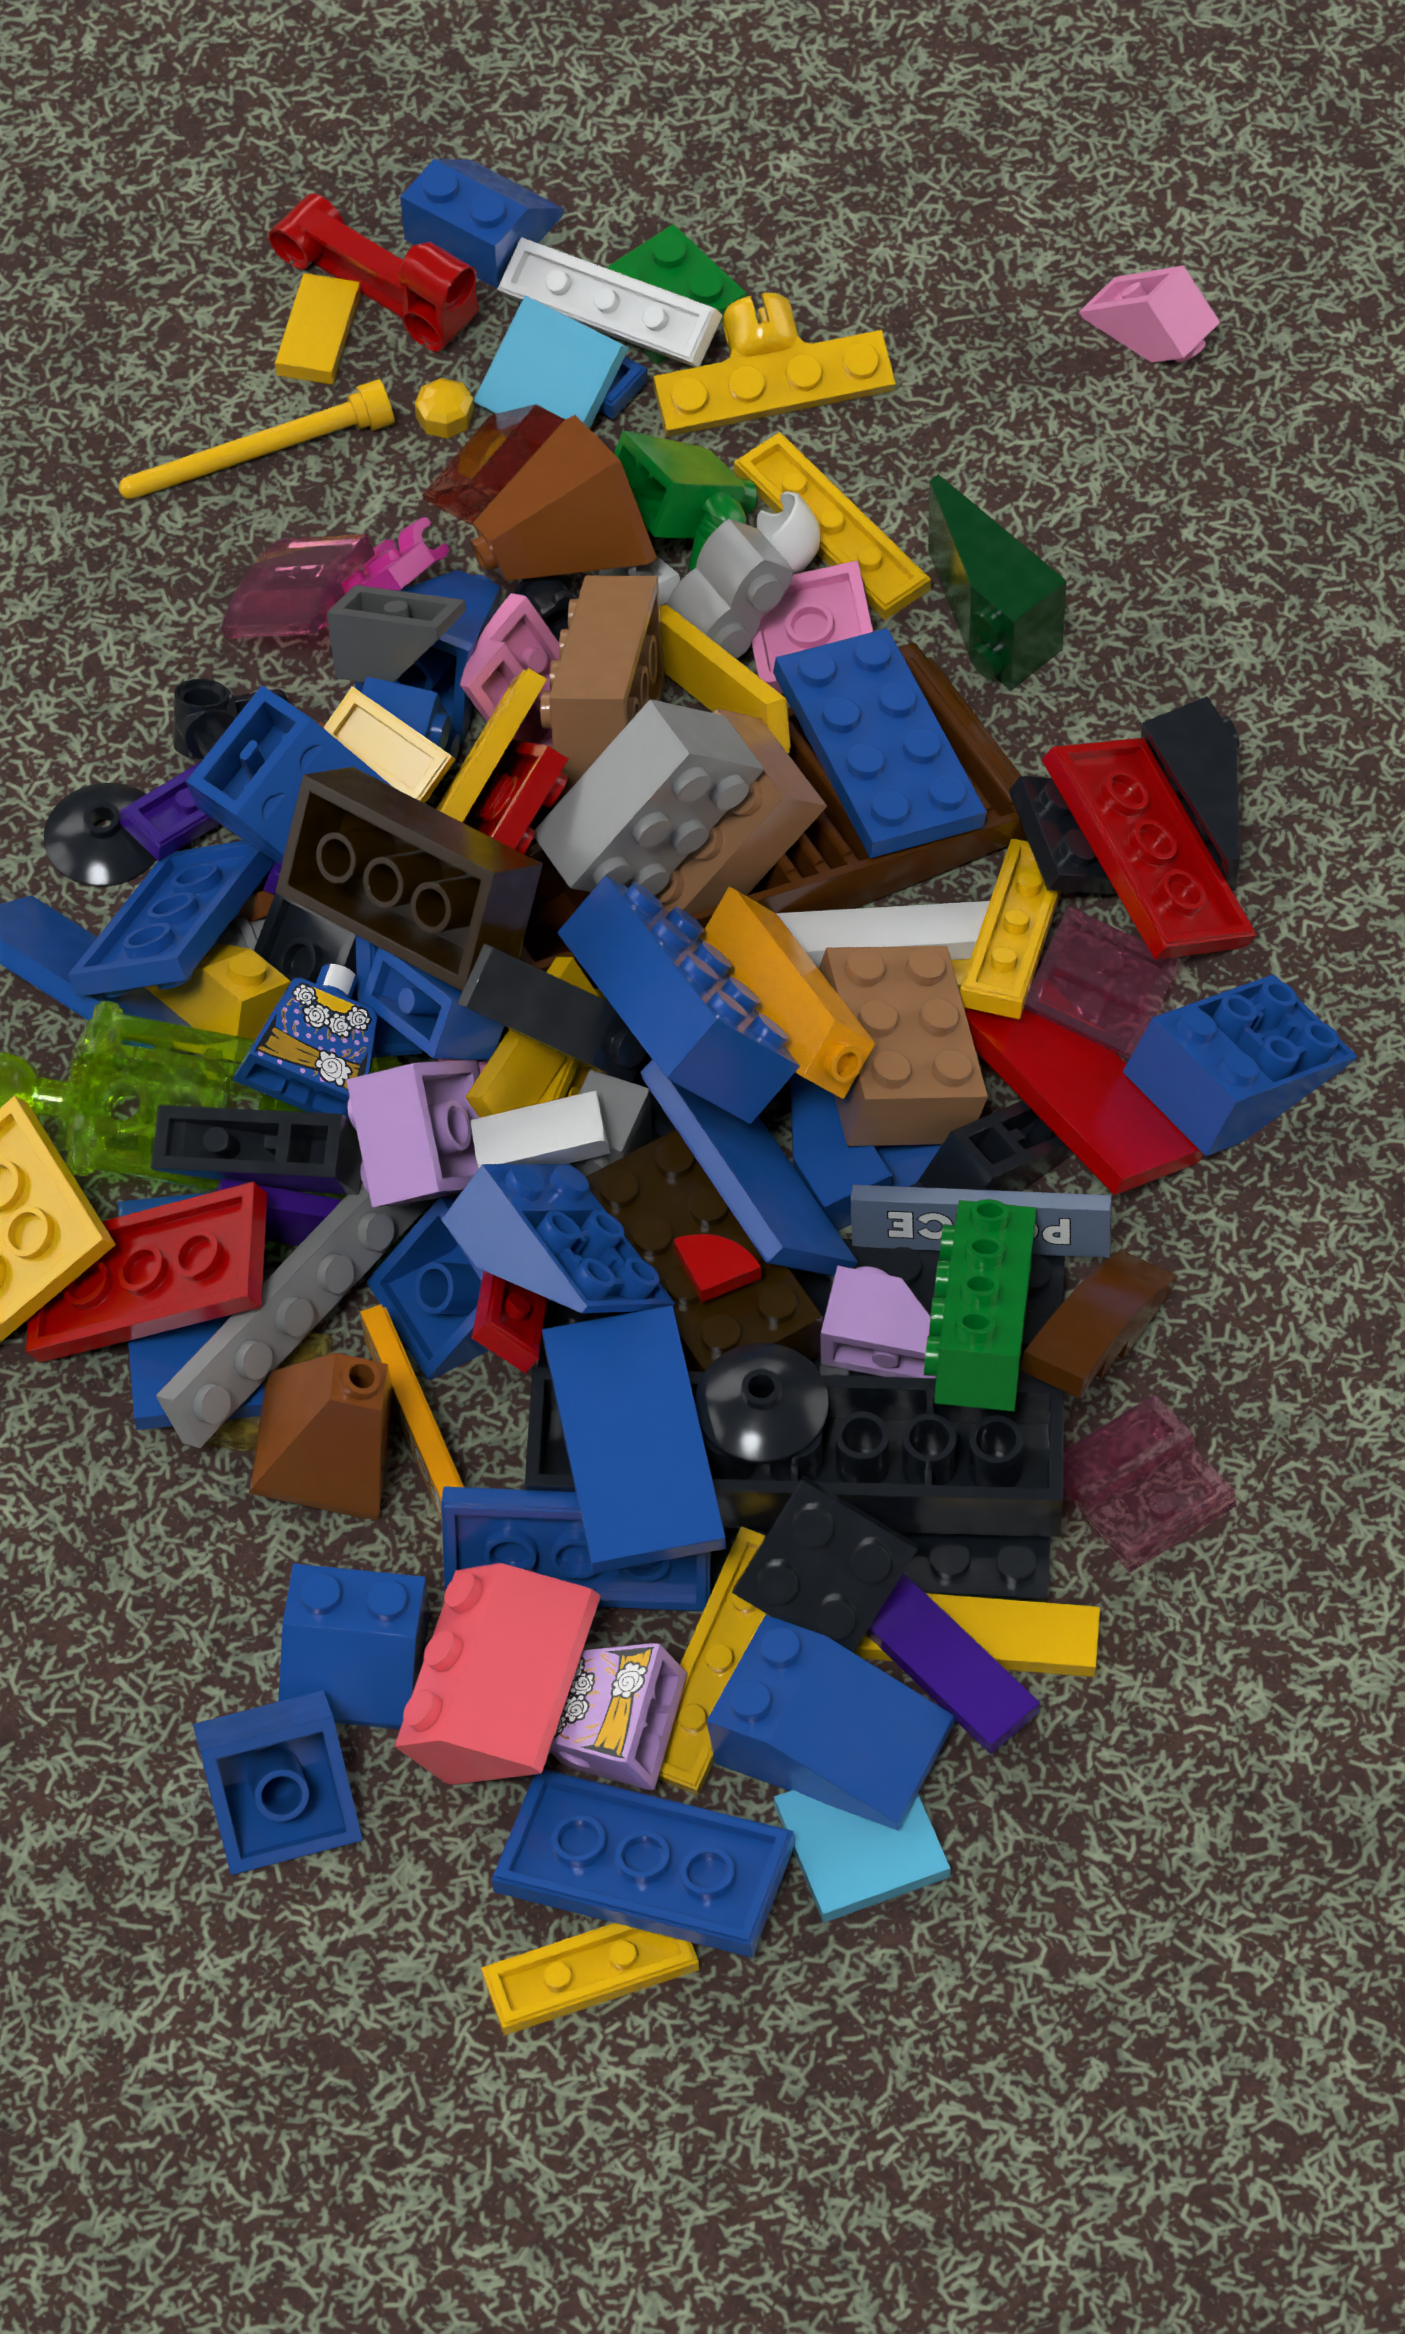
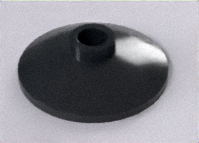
M97 783L82 787L63 798L50 813L44 828L45 850L52 865L68 879L94 887L120 885L136 879L149 870L157 859L120 825V810L146 794L137 788L125 784ZM99 821H112L111 824L105 827L94 826Z
M773 1343L746 1344L725 1352L705 1370L698 1383L695 1395V1406L699 1424L706 1439L724 1455L749 1464H773L799 1455L818 1438L828 1416L827 1387L815 1365L799 1352ZM755 1388H768L773 1390V1393L766 1398H757L750 1391Z

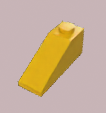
M217 943L213 949L206 953L194 969L193 976L184 984L171 989H159L157 985L145 986V988L233 1062H236L246 1056L291 981L252 949Z

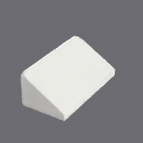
M597 1091L470 1120L478 1169L482 1164H568L611 1154Z

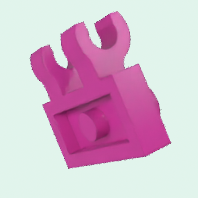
M427 517L418 519L401 531L398 539L399 551L392 539L381 542L365 554L363 560L364 573L358 567L330 587L336 597L317 612L328 628L327 612L354 585L399 591L425 569L446 557L449 552V547L446 543L432 550L423 542L422 531L431 524Z

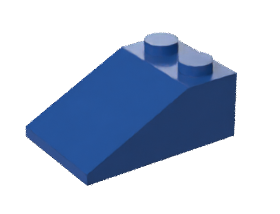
M765 1615L706 1722L715 1764L788 1791H797L829 1806L899 1830L953 1728L955 1718L953 1714L829 1637Z

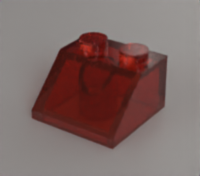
M537 404L490 415L423 493V499L474 526L473 522L565 419Z

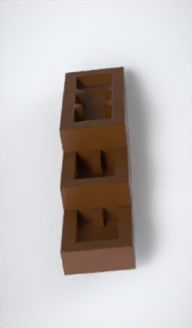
M1119 1250L1087 1276L1054 1312L1024 1351L1020 1371L1079 1398L1094 1376L1103 1377L1117 1356L1124 1359L1171 1293L1178 1276L1123 1250Z

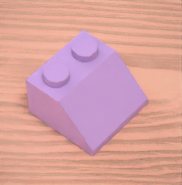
M476 1060L412 1063L346 1080L350 1096L347 1106L348 1115L353 1127L357 1131L363 1160L360 1168L361 1179L370 1195L372 1207L408 1204L435 1199L440 1196L461 1194L477 1172L478 1166L470 1120L479 1117L465 1098L479 1077Z

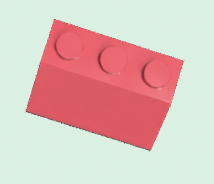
M503 1563L455 1570L453 1579L445 1591L444 1605L432 1639L424 1651V1662L412 1697L405 1706L403 1722L394 1747L443 1782L451 1785L542 1774L601 1595L591 1588Z

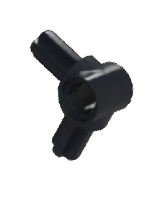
M191 679L177 685L174 690V749L179 754L188 758L204 759L256 692L233 696L231 691L222 683L209 679ZM271 690L273 693H275L276 695H278L279 697L288 702L287 696L283 690Z

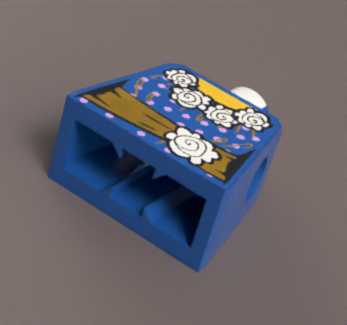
M326 964L322 966L316 984L303 978H293L236 1070L233 1081L306 1112L343 1114L349 1118L347 1106L350 1096L346 1080L369 1074L377 1014L373 1008L351 999L357 983V976L344 966Z

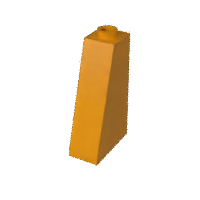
M728 887L700 939L702 942H707L720 951L732 965L727 972L728 975L742 982L758 997L760 1003L755 1008L757 1012L770 1018L787 1034L789 1039L784 1046L800 1065L795 1073L844 1100L876 1043L779 916L737 890Z

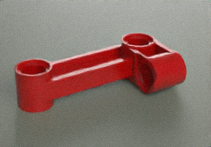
M316 193L306 195L269 231L270 245L282 260L290 263L292 260L295 261L292 266L299 270H304L313 263L336 278L360 282V289L363 295L401 317L405 329L413 340L422 346L426 342L429 343L426 348L432 352L441 351L479 313L475 284L477 273L475 268L432 242L413 245L402 260L346 226L342 216L333 204Z

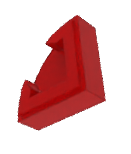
M694 1234L674 1239V1251L701 1303L761 1279V1266L755 1257L747 1249L730 1239L710 1234Z

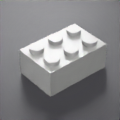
M650 699L535 829L534 838L572 889L592 892L606 875L627 888L633 882H636L653 895H656L665 888L670 879L669 875L687 855L699 849L709 837V831L722 816L745 799L749 792V786L765 769L726 716Z

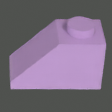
M837 1266L821 1330V1365L883 1377L936 1378L935 1376L924 1375L930 1316L902 1278L889 1276L886 1272L874 1267L863 1266L852 1269Z

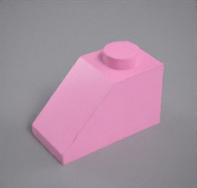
M1184 265L1114 277L1079 311L1083 319L1152 363L1175 360L1177 363H1181L1191 359L1205 347L1206 342L1204 338L1220 323Z

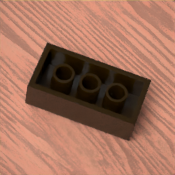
M347 767L303 774L275 892L463 992L484 944L519 959L543 864L355 767Z
M677 1129L586 1176L590 1191L605 1211L619 1221L624 1229V1236L642 1260L656 1270L660 1278V1284L675 1302L673 1310L687 1371L705 1372L709 1365L725 1352L752 1343L782 1345L799 1352L810 1361L821 1355L823 1316L788 1267L765 1262ZM694 1234H710L730 1239L747 1249L755 1257L761 1266V1279L701 1303L674 1251V1239Z

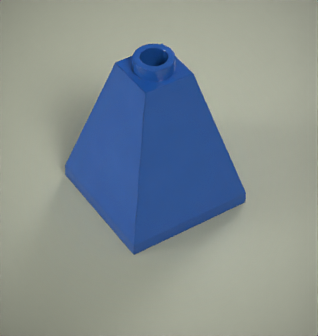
M455 570L399 590L465 600L466 612L394 683L437 692L447 714L451 717V723L455 730L454 733L459 734L460 743L462 744L468 734L475 705L460 686L466 663L474 652L477 640L499 609L501 586L495 584L484 575H471ZM355 681V689L362 693L364 685Z

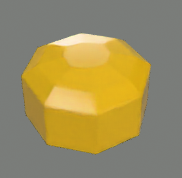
M445 378L437 379L421 387L415 401L416 419L426 434L448 439L468 430L474 415L473 397L463 382Z

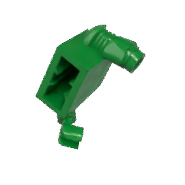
M622 431L614 454L622 463L644 525L654 537L694 538L688 565L689 570L692 571L696 568L697 560L704 544L722 523L731 519L746 524V515L753 510L757 499L755 484L749 479L738 478L711 450L704 447L630 431Z

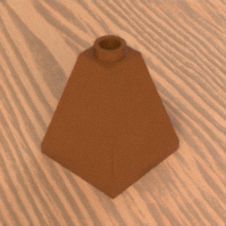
M576 415L565 419L478 516L473 522L478 537L470 541L471 549L482 570L486 574L496 570L505 581L647 565L657 560L620 459Z
M333 1353L270 1371L264 1384L249 1494L364 1519H378L394 1407L388 1364Z

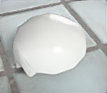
M786 491L780 496L783 511L777 514L760 511L757 515V529L760 530L793 568L794 575L802 572L818 552L820 526L815 515L800 494Z

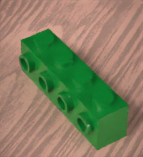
M993 1199L979 1201L959 1200L956 1224H943L940 1257L937 1263L935 1292L932 1300L929 1336H927L924 1375L936 1377L934 1403L1015 1411L1037 1207L1007 1205Z

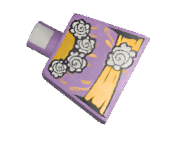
M660 1644L583 1650L549 1752L561 1764L575 1770L642 1789L654 1790L687 1672Z

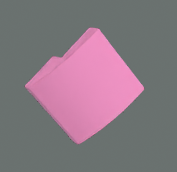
M511 593L496 611L477 640L474 652L464 668L460 686L485 721L488 722L511 681L521 671L530 668L546 678L547 681L512 740L542 744L552 737V729L542 728L540 716L541 696L543 691H550V667L552 660H560L559 642L527 596Z

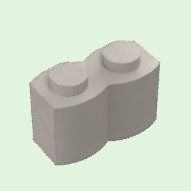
M728 519L708 538L699 554L696 568L690 571L678 583L671 593L667 605L734 658L738 659L749 648L751 639L755 637L758 631L760 619L781 601L791 582L793 568L759 529Z

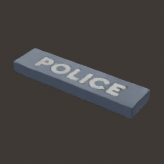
M852 1185V1246L890 1249L908 1247L914 1250L940 1251L943 1224H956L959 1200L979 1201L993 1199L1007 1205L1037 1207L1032 1254L1110 1258L1111 1195Z

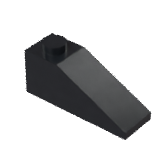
M1208 696L1142 722L1141 738L1145 739L1230 889L1233 891L1237 886L1240 860L1237 749L1240 746L1237 730L1231 719L1227 715L1220 716Z
M486 944L483 945L458 1004L579 1064L606 1075L633 1082L646 1054V1050L610 1002Z
M1021 1100L951 1131L918 1181L924 1188L1022 1192L1070 1158L1074 1153Z
M159 1105L151 1168L160 1172L215 1180L229 1179L246 1183L254 1181L258 1185L298 1192L359 1195L360 1168L363 1160L357 1131L350 1119L343 1114Z

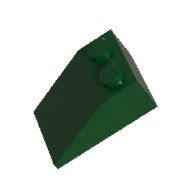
M937 474L929 483L928 553L974 668L987 679L991 680L995 677L1012 691L1063 650L1067 580Z

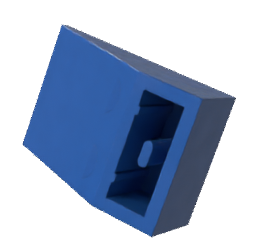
M263 685L186 781L199 810L281 866L303 774L355 767L390 785L312 718Z
M1272 974L1152 1017L1123 1073L1205 1156H1209L1244 1142L1353 1063L1358 1056L1339 1038L1337 1032L1332 1027L1323 1023L1297 997L1295 991L1289 985Z
M482 1164L442 1218V1222L475 1267L580 1313L634 1312L670 1305L674 1306L675 1304L660 1284V1278L656 1270L642 1260L624 1236L622 1225L616 1218L605 1211L590 1191L589 1182L579 1170L572 1167L571 1164Z

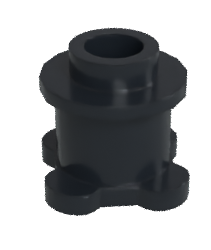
M567 574L522 579L514 594L527 596L559 642L561 629H569L568 607L570 599H577L575 593L571 591V583Z

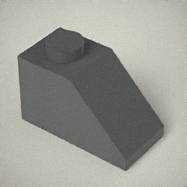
M354 585L327 612L335 678L358 681L362 685L365 683L366 676L395 682L466 612L465 600Z

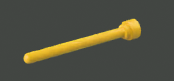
M380 379L356 387L357 393L347 396L348 402L126 476L119 483V492L124 498L132 500L355 424L358 429L369 426L371 431L395 423L389 398Z

